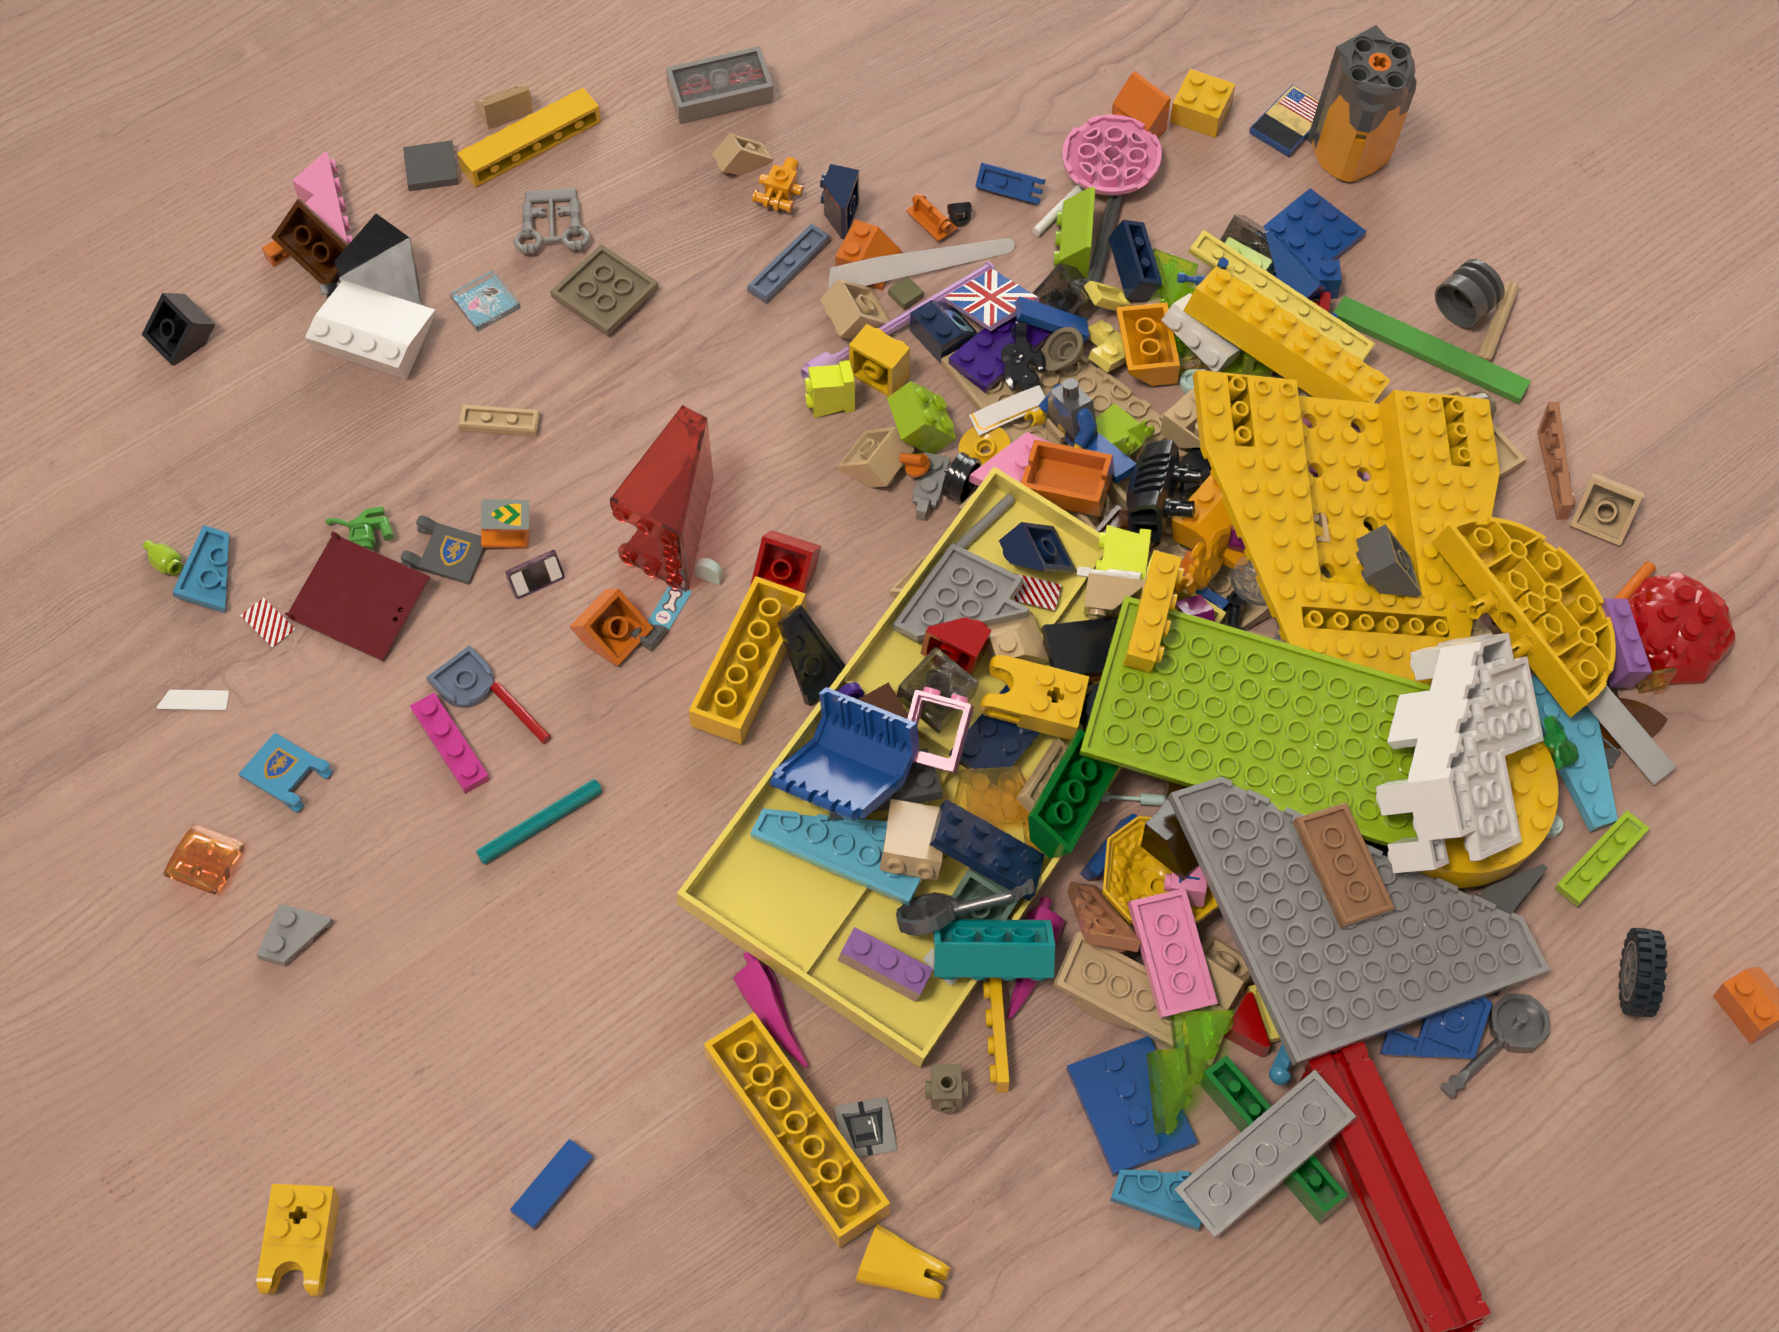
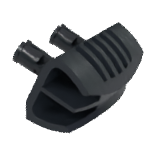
M1161 440L1144 447L1134 467L1127 489L1128 530L1138 534L1140 529L1151 530L1150 541L1156 544L1160 542L1167 519L1170 516L1194 518L1195 501H1173L1175 487L1178 486V483L1202 485L1203 468L1180 467L1179 448L1174 440Z

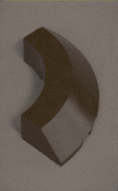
M1161 779L1164 787V803L1159 811L1145 823L1141 847L1184 881L1198 868L1199 864L1169 802L1168 796L1172 792L1188 787Z

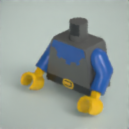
M1068 378L1062 384L1055 385L1038 405L1040 408L1036 411H1028L1024 416L1025 420L1034 419L1030 425L1034 427L1045 423V413H1047V418L1076 448H1085L1090 438L1098 434L1093 401L1078 386V381L1073 378Z

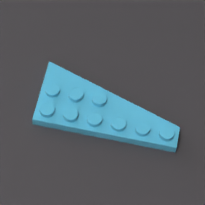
M1537 675L1531 676L1543 738L1547 734L1543 719L1553 715L1564 726L1563 731L1568 739L1578 748V760L1573 765L1563 767V769L1558 771L1589 832L1613 825L1618 818L1599 720L1587 706L1570 718Z
M763 808L750 832V836L753 839L908 906L922 881L919 877L893 874L880 870L887 821L859 818L855 821L847 818L830 821L828 815H799L798 812Z

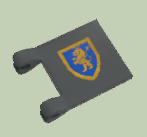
M423 515L419 516L416 521V525H418L417 531L422 534H432L422 558L411 551L405 550L401 555V564L469 585L485 549L481 547V536L437 523Z

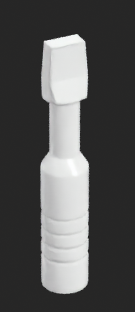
M1078 567L1077 576L1088 578L1089 573L1140 579L1141 572L1108 569L1106 571L1093 570L1090 567Z

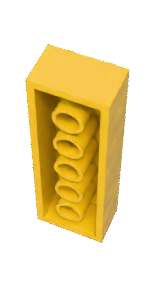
M755 576L689 709L691 727L742 745L787 652L777 622L797 605H802L805 611H807L805 593Z

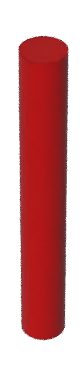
M498 681L493 683L490 689L542 744L549 742L551 736Z

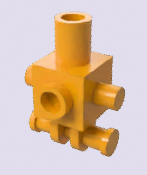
M787 157L782 167L773 165L768 176L761 174L759 184L765 185V194L755 190L752 202L762 203L763 207L766 208L772 205L773 210L779 211L782 209L791 213L794 207V201L791 200L793 195L801 196L804 190V186L797 185L799 162L793 157Z

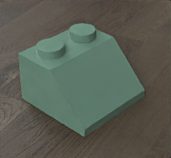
M969 868L953 892L952 899H956L961 903L1010 890ZM1018 901L955 916V919L1006 920Z

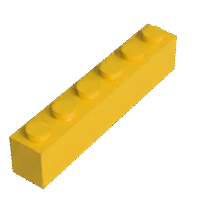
M584 87L572 92L568 96L549 104L533 114H529L516 123L508 125L504 129L458 152L460 169L476 188L601 122L599 105Z

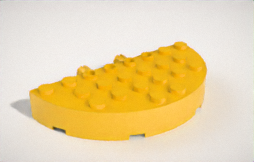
M1472 517L1448 525L1432 543L1476 598V600L1466 605L1467 614L1476 610L1470 617L1478 619L1483 614L1488 613L1503 633H1509L1514 659L1528 658L1530 668L1571 718L1596 698L1605 688L1609 674L1613 671L1615 663L1616 642L1611 617H1606L1602 607L1605 602L1597 587L1583 568L1561 547L1554 548L1545 541L1546 536L1520 523L1495 517H1488L1486 520H1476V517Z
M1544 740L1505 756L1522 842L1482 860L1470 861L1469 852H1467L1464 843L1465 835L1456 838H1446L1444 840L1449 863L1435 870L1420 871L1421 873L1434 879L1438 877L1453 885H1458V888L1477 887L1492 883L1509 875L1536 850L1551 829L1557 811L1559 794L1555 765L1549 749L1544 744Z

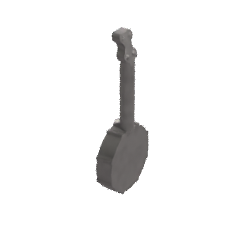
M1027 880L1025 884L1016 886L1012 891H1004L961 903L956 899H952L951 895L933 892L913 897L909 906L903 904L897 909L896 920L900 933L915 936L941 930V928L954 920L955 916L1012 901L1017 902L1024 895L1034 892L1033 880Z
M1507 993L1491 1008L1489 1013L1490 1036L1494 1040L1457 1075H1451L1449 1083L1443 1082L1440 1090L1450 1099H1453L1456 1096V1091H1463L1465 1083L1502 1048H1505L1507 1052L1532 1053L1550 1034L1548 1010L1531 995Z

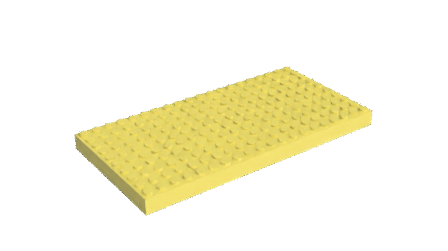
M994 466L830 686V689L838 691L848 683L857 682L863 689L865 696L889 682L908 715L915 690L923 691L924 687L941 691L940 696L950 699L952 694L969 698L968 703L974 706L970 728L982 714L980 711L982 698L989 693L999 694L1006 686V682L991 675L989 670L990 658L987 650L969 679L920 654L923 641L917 642L895 631L893 627L894 622L951 543L955 544L1007 494H1010L1015 499V502L965 550L1012 573L1062 584L1056 610L1015 601L1028 607L1030 612H1033L1043 640L1041 632L1043 625L1089 620L1088 615H1083L1088 578L1077 576V572L1074 574L1045 572L1010 564L1003 555V549L999 540L1021 522L1054 526L1076 570L1078 567H1090L1096 570L1097 559H1103L1104 549H1099L1100 533ZM1184 588L1178 594L1177 601L1198 594L1188 595L1187 589ZM1207 601L1214 609L1215 622L1221 624L1226 612ZM1118 612V613H1117L1115 616H1113V617H1119V613H1120V612ZM1047 662L1042 665L1050 666V663ZM1098 684L1087 686L1085 698ZM819 701L677 892L676 904L921 1068L979 980H974L970 977H960L953 985H949L942 978L934 977V971H932L920 996L914 1002L839 962V955L854 927L927 965L923 958L933 948V932L919 936L900 933L896 912L903 903L753 839L750 836V832L763 808L798 812L799 815H828L826 809L814 805L813 802L809 803L791 795L790 792L786 793L770 785V780L773 777L772 771L813 739L822 717ZM924 701L917 727L918 750L928 748L930 754L950 759L949 753L954 747L963 711ZM1079 721V726L1077 730L1081 729L1084 732L1085 729L1083 725L1081 726V723ZM1041 733L995 789H992L960 763L957 774L935 768L943 790V798L918 804L940 807L945 799L1043 853L1030 841L1028 824L1030 813L1016 798L1052 742L1060 737ZM1060 738L1068 747L1071 740ZM1118 767L1101 800L1103 799L1109 788L1112 786V784L1122 771L1123 767ZM889 809L871 812L864 819L886 821ZM943 853L938 879H922L914 897L933 892L952 896L969 867ZM1044 855L1035 896L1030 901L1022 897L1006 920H1021L1064 855L1051 859Z

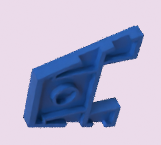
M1483 996L1423 1019L1417 1038L1395 1029L1390 1030L1385 1034L1379 1054L1383 1056L1473 1060L1481 1041L1492 1002Z

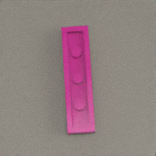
M435 693L410 705L412 713L465 794L490 780L487 772Z

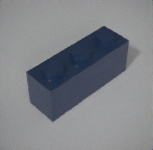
M1122 220L1108 239L1125 298L1147 302L1162 285V280L1145 223Z

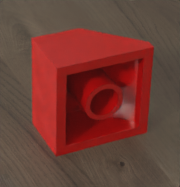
M769 531L762 536L751 584L756 576L806 593L815 573L822 546L777 531Z
M968 617L928 626L920 654L970 679L985 654L992 630L982 621L972 620Z

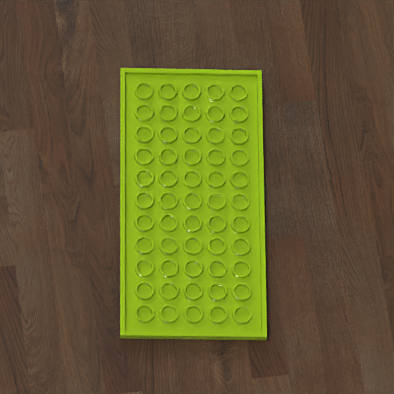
M1125 595L1080 749V755L1187 787L1224 777L1233 781L1232 785L1245 791L1250 789L1269 798L1270 802L1283 812L1288 807L1303 815L1347 803L1363 839L1387 847V844L1402 838L1418 837L1413 827V812L1381 815L1380 807L1376 801V786L1389 781L1408 779L1416 746L1392 749L1387 741L1399 695L1430 691V685L1176 610H1168L1166 619L1171 620V625L1167 637L1162 636L1160 645L1165 646L1160 663L1155 662L1151 673L1123 666L1139 604V599Z

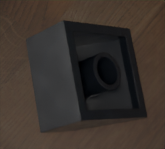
M162 293L141 335L171 365H176L206 344L216 324L186 294Z

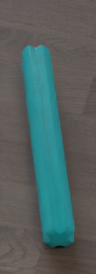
M596 779L585 783L476 850L478 858L483 864H487L602 793L600 784Z

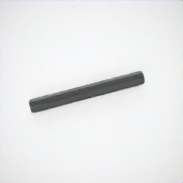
M1122 195L1108 196L1086 284L1089 281L1101 282L1110 248L1108 237L1114 231Z

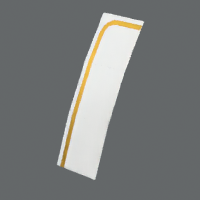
M1040 385L978 410L970 414L969 417L978 435H982L1024 416L1028 411L1038 410L1040 408L1038 405L1045 398V395Z

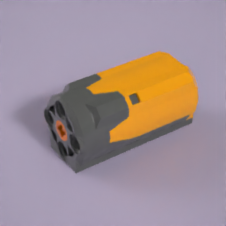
M1377 25L1336 46L1307 141L1314 148L1315 157L1321 167L1332 176L1347 182L1359 181L1373 174L1390 161L1416 91L1415 62L1411 56L1410 47L1405 43L1397 42L1387 37Z

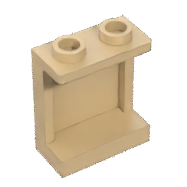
M891 799L880 863L881 871L914 876L921 879H938L943 852L929 844L940 807Z

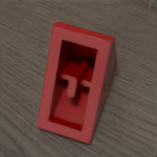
M1248 992L1227 1026L1224 1038L1262 1058L1267 1057L1271 1045L1253 992Z

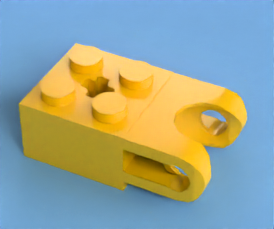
M1006 655L992 657L989 665L991 675L1006 682L1010 691L1005 694L989 693L985 695L980 703L981 713L991 718L1015 723L1017 727L1072 740L1079 726L1089 676Z
M272 1184L256 1281L260 1294H274L277 1292L282 1276L293 1270L303 1272V1286L309 1296L320 1297L324 1294L340 1197L333 1186Z

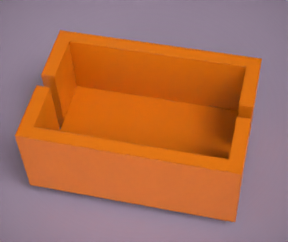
M1034 439L1028 458L1029 465H1026L1021 483L1061 509L1101 517L1107 497L1106 491L1109 490L1114 473L1113 455Z

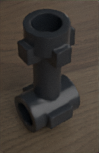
M1234 590L1230 595L1226 596V599L1229 601L1228 626L1243 630V628H1239L1240 611L1246 607L1247 598L1242 591Z

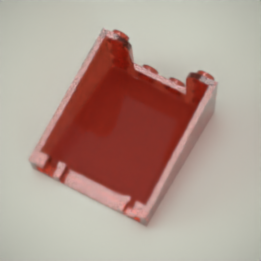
M684 405L680 407L609 500L613 516L618 521L628 522L638 529L628 543H622L619 546L618 554L620 559L627 565H635L642 569L650 577H657L665 581L672 589L677 590L679 588L687 593L690 589L714 477L708 418Z

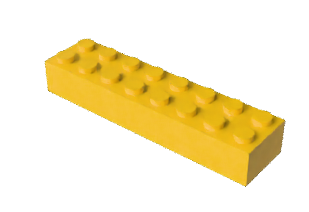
M1218 266L1196 287L1183 310L1284 378L1297 380V386L1313 397L1376 403L1391 381L1381 371L1373 369L1358 356L1352 355L1341 348L1338 343L1329 340L1315 328L1306 325L1297 319L1294 314L1285 311L1271 299L1262 296L1253 290L1250 285L1242 283L1227 270L1221 269Z
M754 1012L704 1043L705 1057L839 1249L890 1215V1202Z

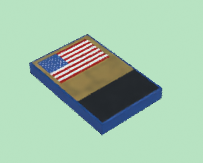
M1292 84L1250 127L1249 133L1290 157L1308 138L1319 100Z

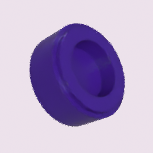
M857 682L848 683L838 690V692L855 699L864 696V691Z

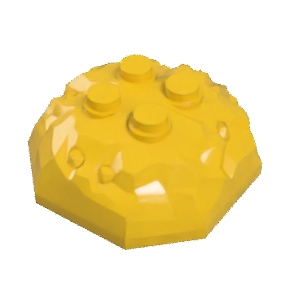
M1137 816L1107 838L1102 894L1115 907L1119 915L1123 916L1127 923L1132 926L1133 922L1127 903L1169 892L1164 891L1166 873L1172 874L1171 870L1141 847L1145 823L1152 818L1146 816ZM1208 883L1204 906H1191L1195 924L1201 922L1206 916L1219 908Z

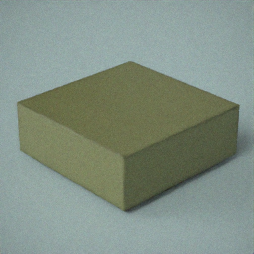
M908 276L888 289V295L903 310L924 297V292Z

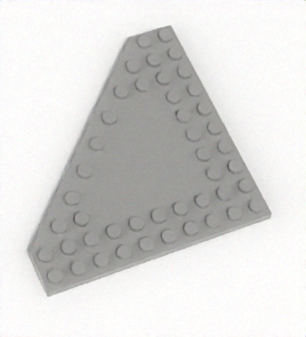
M1224 777L1172 792L1168 796L1169 802L1293 1066L1536 978L1550 970L1522 916L1513 912L1508 914L1496 908V904L1477 895L1470 896L1458 890L1457 886L1438 877L1434 879L1420 871L1393 873L1388 857L1382 855L1383 851L1368 844L1366 846L1395 909L1390 913L1340 929L1293 824L1294 819L1304 816L1303 814L1288 807L1284 809V812L1280 811L1270 802L1269 798L1250 789L1245 791L1232 785L1233 781Z

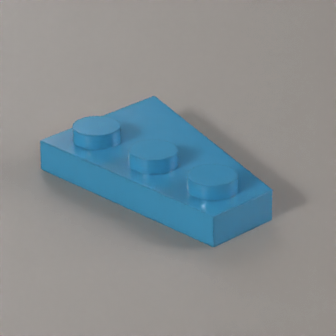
M203 525L175 585L173 597L222 613L226 612L229 533Z
M1120 1169L1111 1196V1202L1196 1231L1200 1228L1201 1220L1175 1191V1188L1193 1173H1189V1171L1172 1173L1158 1172L1157 1170Z

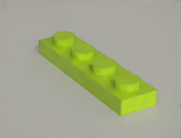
M1627 810L1559 881L1555 890L1578 907L1647 834L1650 828Z

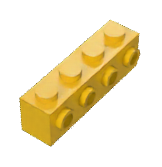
M1157 550L1153 551L1148 564L1123 666L1151 673L1155 662H1161L1165 646L1160 645L1162 636L1167 637L1171 625V620L1166 619L1168 610H1174L1178 594L1173 593L1175 584L1180 585L1184 573V568H1180L1182 557Z

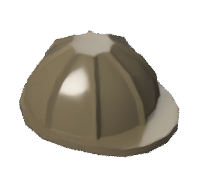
M1064 327L1051 334L1042 348L1045 357V369L1054 372L1079 363V359L1084 353L1083 337L1078 330L1073 327Z

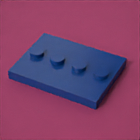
M1150 1037L1138 1039L1067 1065L1068 1075L1113 1177L1118 1176L1120 1169L1134 1170L1197 1146L1194 1133Z

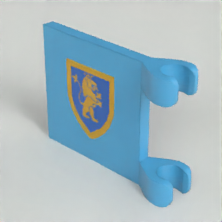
M274 733L239 772V776L281 801L295 813H298L304 807V804L300 802V797L291 791L310 769L324 779H328L333 771L329 768L330 765L327 761L313 756L277 733Z

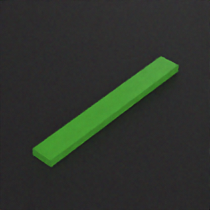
M1347 296L1342 298L1333 312L1337 314L1339 320L1351 328L1517 404L1520 403L1530 385L1531 380Z

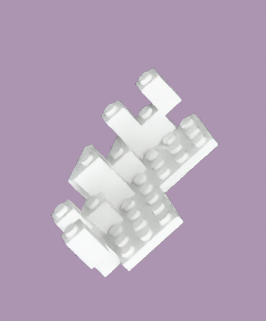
M1490 633L1452 639L1439 643L1435 647L1410 652V665L1415 674L1416 681L1433 678L1430 691L1399 695L1387 743L1392 749L1416 746L1408 779L1389 781L1376 786V801L1380 807L1381 815L1413 812V827L1418 836L1402 838L1387 844L1388 860L1392 865L1393 873L1435 870L1448 864L1449 860L1444 840L1446 838H1456L1465 835L1464 843L1467 852H1469L1470 861L1482 860L1522 842L1505 756L1541 742L1544 738L1528 658L1514 659L1509 633L1491 635Z

